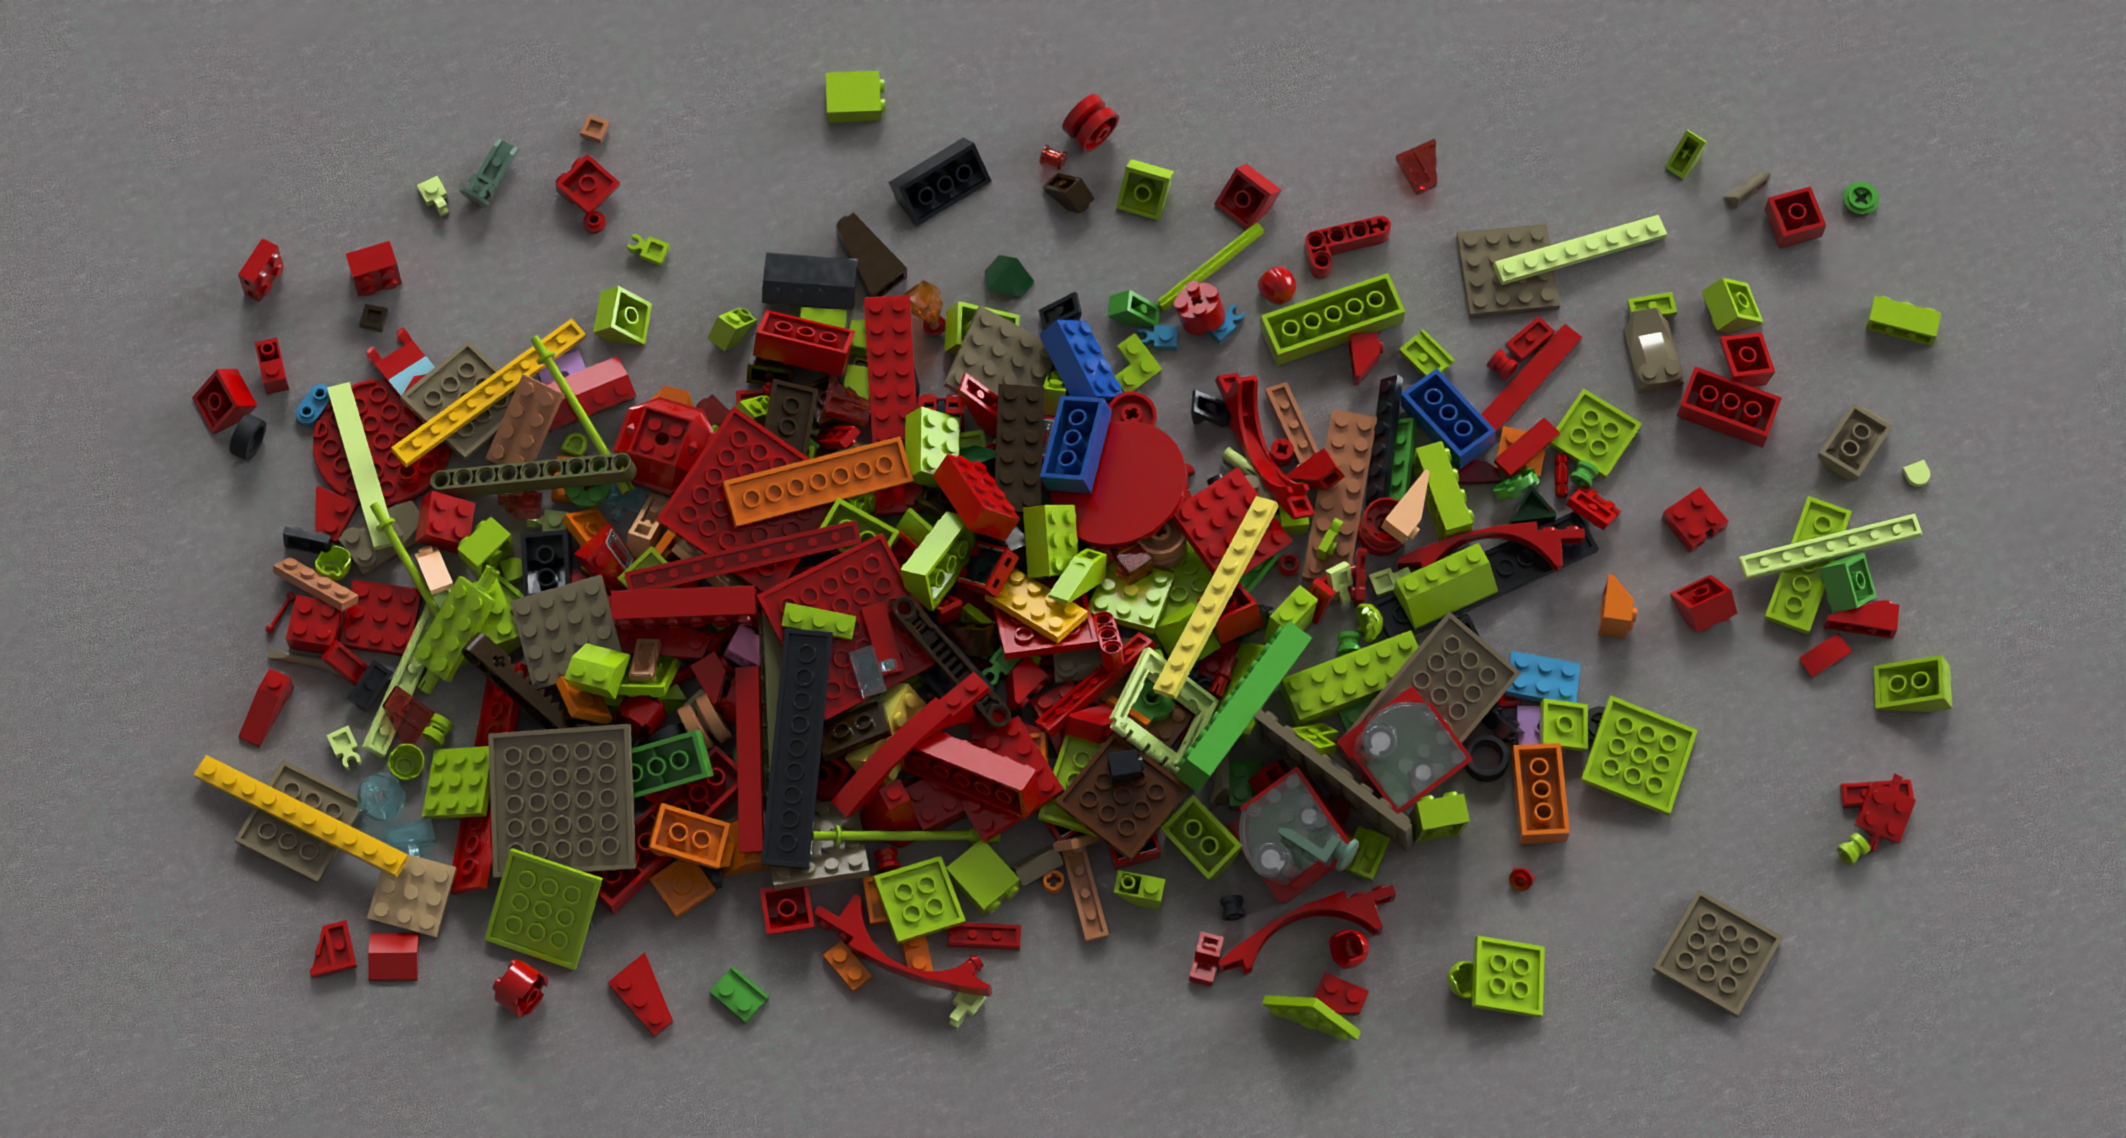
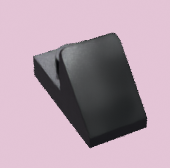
M1073 292L1038 310L1043 330H1046L1056 320L1080 321L1082 315L1077 292Z
M1197 390L1193 391L1191 415L1194 425L1203 421H1208L1221 427L1229 425L1230 413L1224 401Z

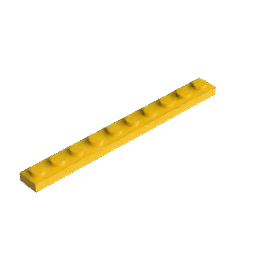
M571 318L541 341L548 352L555 351L556 355L553 358V361H555L586 339V333ZM534 346L392 447L393 454L407 468L514 391L522 374L533 377L546 368L545 364L538 365L537 360L540 356Z
M208 755L204 757L193 774L196 779L396 878L409 859L408 854Z

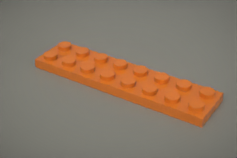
M899 436L722 482L734 527L737 528L834 503L837 498L846 500L912 483L914 480L901 437Z

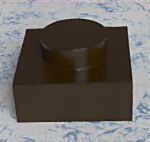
M365 304L359 323L360 328L383 332L388 316V308Z

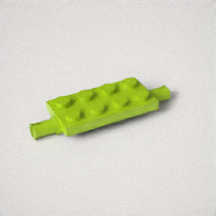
M486 565L477 583H472L462 576L457 578L413 656L427 668L425 676L418 685V688L423 692L431 694L439 678L451 682L464 659L461 652L462 649L480 631L496 603V600L490 597V588L500 573L495 568Z

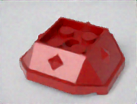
M658 397L628 408L613 452L614 454H627L636 466L637 475L631 480L633 485L672 496L715 433L703 409ZM662 439H669L667 444L658 445Z

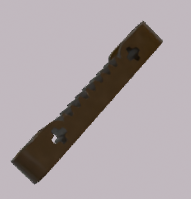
M901 596L891 604L889 611L892 619L923 650V653L936 665V668L942 672V675L947 677L950 684H953L954 687L957 686L973 672L984 681L911 597ZM898 604H905L908 607L907 615L899 613ZM920 624H922V626L918 630L915 629ZM989 686L990 692L972 707L973 711L987 727L996 730L1008 724L1011 712ZM993 711H999L1002 714V722L998 723L993 720Z
M476 633L462 649V655L468 662L546 730L563 729L567 725L570 728L591 727L583 719H576L571 717L569 713L566 714V708L559 710L560 703L552 704L551 695L545 698L544 689L537 691V683L529 684L530 677L523 679L522 670L516 673V665L510 666L511 661L508 654L485 634ZM496 662L499 666L495 667L493 664Z

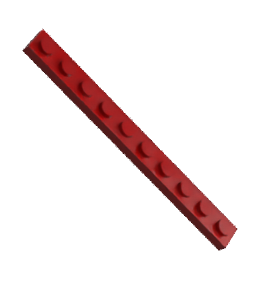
M854 520L624 573L628 590L664 589L861 544L857 521Z

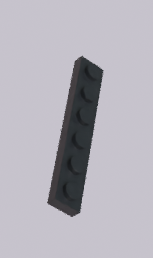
M1399 375L1380 380L1376 417L1378 418L1374 428L1375 435L1371 452L1366 506H1369L1371 502L1379 498L1389 497L1403 377Z

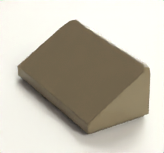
M1769 171L1756 172L1724 197L1725 200L1734 209L1738 208L1768 185L1771 173Z
M1048 845L1010 866V869L1020 879V884L1025 886L1063 865V860L1059 852H1054V847Z

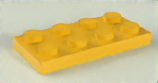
M1017 568L1013 569L997 598L985 595L987 602L1057 644L1088 618V611L1073 602L1060 604L1057 600L1048 598V594L1051 591L1050 588L1033 578H1028L1027 574Z

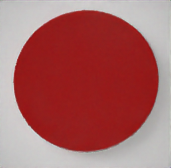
M370 379L352 385V392L386 507L389 508L397 503L413 501L421 497L432 488L430 483L431 476L437 471L446 470L451 458L452 449L444 441L413 463L420 471L417 481L413 484L401 483L396 472L402 462L393 454L392 447L425 423L400 401V396L386 379ZM330 401L320 419L317 420L314 429L313 454L315 463L323 480L336 494L358 502V505H361Z
M1136 421L1109 423L1092 493L1050 491L1052 505H1075L1076 531L1079 541L1101 548L1131 545L1130 543L1153 536L1161 530V526L1174 517L1186 493L1187 467L1177 444L1159 428Z

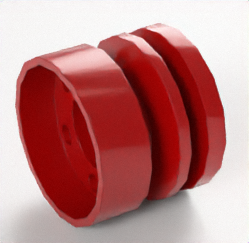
M1389 497L1379 498L1371 502L1359 522L1357 535L1362 547L1367 548L1370 554L1380 557L1390 556L1403 545L1388 532L1384 533L1385 530L1381 528L1384 520L1399 503V500Z

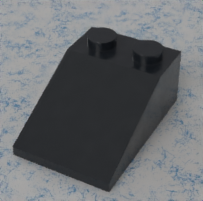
M567 529L521 533L524 597L572 583V536Z

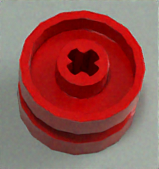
M1091 94L1077 103L1069 112L1062 124V130L1071 138H1076V143L1085 152L1097 148L1112 134L1119 122V116L1110 107L1105 108V102L1098 95Z
M1124 392L1117 395L1109 403V408L1112 411L1109 423L1136 421L1156 427V408L1152 400L1144 394Z

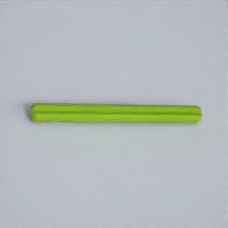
M1259 223L1252 225L1157 300V305L1160 309L1166 311L1174 304L1179 292L1186 287L1188 282H1203L1264 233L1263 227Z

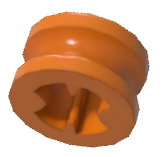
M1052 870L1045 874L1043 877L1044 889L1051 894L1059 893L1064 887L1065 880L1063 874L1058 870ZM1051 877H1056V881L1060 880V882L1056 883L1055 887H1052L1051 883H1047V881H1051Z

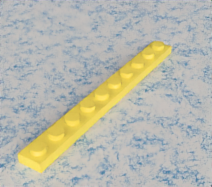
M1258 496L1255 497L1153 687L1156 694L1172 699L1177 698L1279 507L1276 501Z

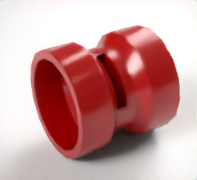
M1501 349L1487 363V367L1492 371L1497 370L1499 377L1504 381L1515 372L1519 365L1514 359L1507 358V354Z

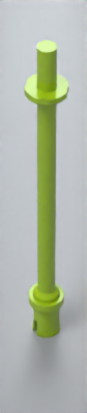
M538 335L532 337L530 341L540 356L537 360L538 365H546L600 455L611 454L553 361L556 355L555 351L548 352ZM631 481L616 483L622 496H625L626 492L629 494L635 489Z
M373 503L370 505V508L379 522L376 530L378 532H385L435 618L440 608L392 526L396 522L395 519H387L379 503ZM464 657L463 661L461 662L460 666H463V665L469 663V662L465 659V657Z
M835 825L834 831H813L812 841H834L835 847H839L841 841L968 840L974 845L981 837L974 826L969 831H841L840 826ZM1000 834L986 843H999Z

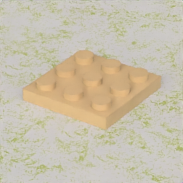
M408 854L409 859L397 878L381 870L367 918L438 938L458 868Z

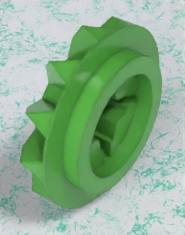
M1854 182L1845 189L1843 203L1847 206V210L1853 211L1855 215L1863 214L1865 216L1867 213H1873L1878 206L1879 194L1869 183ZM1857 196L1860 198L1866 196L1864 203L1862 201L1855 203Z

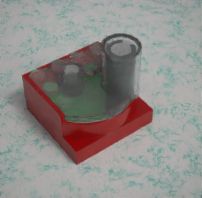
M1413 685L1334 742L1363 783L1372 789V795L1377 799L1382 797L1392 805L1391 809L1397 814L1406 810L1473 760L1431 702H1424Z
M1298 766L1239 808L1241 810L1240 817L1227 826L1242 845L1243 853L1248 862L1263 878L1278 902L1282 905L1291 901L1335 869L1338 860L1334 859L1330 866L1327 867L1315 858L1313 861L1306 859L1300 854L1302 852L1301 849L1296 846L1291 849L1280 841L1282 839L1278 834L1280 828L1295 831L1321 849H1324L1332 835L1347 844L1353 840V837L1311 776Z

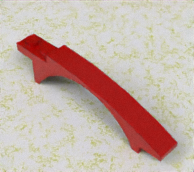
M1238 372L1218 375L1215 382L1232 417L1229 424L1247 459L1263 484L1293 520L1314 516L1315 512L1306 495L1309 491L1308 485L1296 483L1286 477L1274 462L1267 448L1259 420L1257 400L1258 379L1256 375L1240 378Z
M1537 521L1492 526L1454 535L1412 551L1398 558V569L1409 567V569H1420L1443 559L1458 547L1473 541L1503 539L1527 546L1542 556L1555 572H1562V545L1584 544L1585 532L1584 529H1579L1578 526H1567L1565 529L1556 530L1555 527H1544L1542 530H1537Z
M973 672L941 699L935 697L867 760L834 797L831 803L846 819L862 806L868 808L872 805L877 790L881 787L889 773L913 748L944 728L962 723L971 724L976 720L972 706L990 692L989 686Z
M1380 885L1368 893L1356 892L1350 895V898H1347L1345 890L1305 904L1267 924L1233 948L1218 961V973L1241 966L1244 975L1252 973L1257 955L1268 939L1283 927L1305 918H1340L1359 925L1373 936L1380 935L1383 926L1376 907L1395 900L1396 892L1394 886L1386 887V885Z
M854 894L839 917L820 905L814 912L818 926L826 931H829V929L835 931L837 937L846 943L850 941L848 946L853 954L886 971L928 986L970 995L987 997L992 995L991 986L975 977L978 972L974 970L976 966L970 962L949 970L920 971L905 967L887 957L878 949L867 933L864 923V904L861 902V897Z

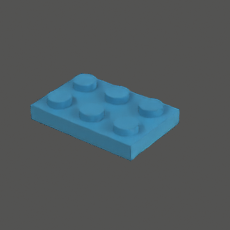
M1511 651L1509 663L1520 671L1521 674L1506 690L1505 696L1540 702L1542 699H1552L1576 703L1580 663Z

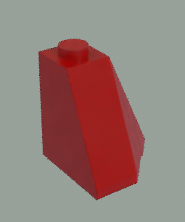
M900 779L878 789L872 805L868 808L865 807L860 814L861 826L864 831H920L911 799ZM915 841L882 842L892 844V846L897 848H903Z

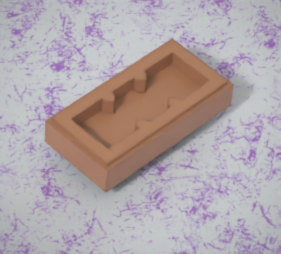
M637 639L629 673L630 681H654L662 645L660 639Z
M1081 834L1053 843L1054 852L1065 850L1079 852L1086 850V845L1102 840L1088 834Z

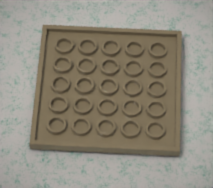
M630 724L488 734L493 878H502L508 854L512 848L582 872L636 869Z

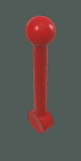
M288 592L286 594V601L271 624L265 628L267 633L271 634L274 632L276 623L289 603L295 601V593Z

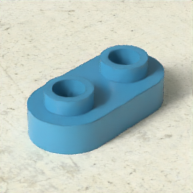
M318 384L312 387L297 407L296 417L300 425L311 427L320 419L325 407L330 402L327 391L328 386ZM318 393H324L322 397H317ZM307 410L311 411L309 415L303 414Z

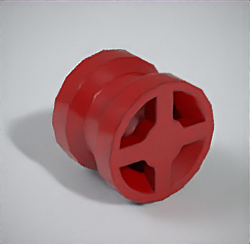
M1280 438L1272 443L1270 454L1278 467L1287 466L1292 460L1294 447L1289 440Z
M883 848L874 853L875 859L878 861L877 872L879 874L901 868L900 862L896 858L898 856L896 848Z

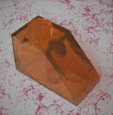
M922 280L903 295H910L911 313L934 326L938 323L943 307V302L939 296L941 292L934 283L930 284Z

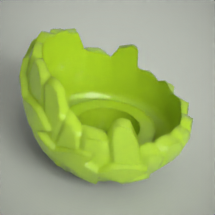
M1359 604L1356 607L1357 619L1360 624L1357 630L1364 632L1365 637L1363 640L1365 642H1371L1383 628V617L1374 605Z

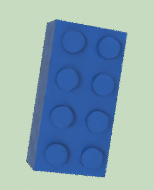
M1056 320L1039 335L1070 396L1104 398L1109 406V403L1117 395L1123 393L1120 383L1116 380L1111 371L1110 364L1106 361L1101 351V346L1096 342L1091 327L1086 321Z
M1437 368L1401 393V408L1417 421V425L1434 443L1443 442L1444 447L1450 451L1451 461L1459 470L1495 445L1496 430Z
M1060 397L1040 478L1047 490L1092 493L1112 414L1104 398Z

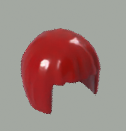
M1283 266L1267 270L1260 277L1257 285L1259 292L1266 300L1280 305L1291 301L1297 288L1293 274Z
M1343 930L1330 937L1331 957L1341 969L1355 968L1367 958L1369 943L1361 932Z

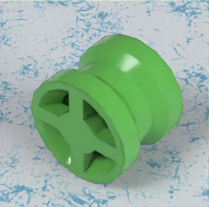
M1579 461L1576 466L1577 470L1572 472L1570 479L1578 487L1581 488L1584 485L1590 489L1593 483L1592 479L1597 477L1599 471L1593 464L1587 461Z
M1344 631L1337 634V641L1340 643L1338 647V654L1340 656L1361 649L1358 643L1361 639L1360 633Z

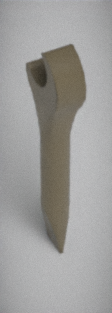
M269 649L267 656L269 659L318 667L337 678H343L322 661L321 658Z

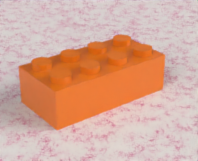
M1561 743L1513 745L1510 757L1519 845L1567 842L1570 828Z

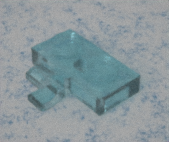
M611 483V492L605 503L614 505L610 513L612 515L611 520L620 523L625 509L640 513L651 491L634 486L635 489L629 494L626 492V495L622 496L616 483Z
M872 645L849 652L862 698L886 692L887 689L882 673L897 669L896 659L890 658L878 663Z
M431 817L384 829L389 846L400 851L408 849L410 855L420 858L419 846L437 842Z

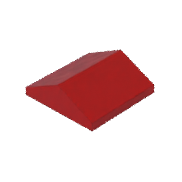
M419 933L370 934L368 951L369 981H418Z

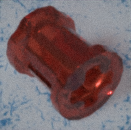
M1046 144L1042 150L1039 163L1050 164L1061 171L1066 162L1068 152L1057 151Z

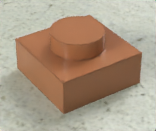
M588 114L580 131V137L602 144L610 122Z

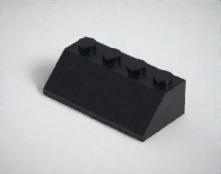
M962 138L888 183L897 202L914 225L918 226L992 180L975 144Z
M766 252L762 303L853 310L855 305L858 259Z

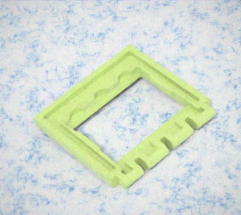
M1148 647L1143 649L1109 718L1112 720L1110 728L1123 738L1127 736L1126 740L1140 751L1144 750L1145 755L1158 764L1162 763V767L1175 776L1180 769L1177 767V764L1203 728L1208 724L1219 700L1187 677L1176 700L1196 715L1178 752H1174L1127 716L1144 686L1145 678L1147 677L1153 683H1156L1167 663L1163 657Z

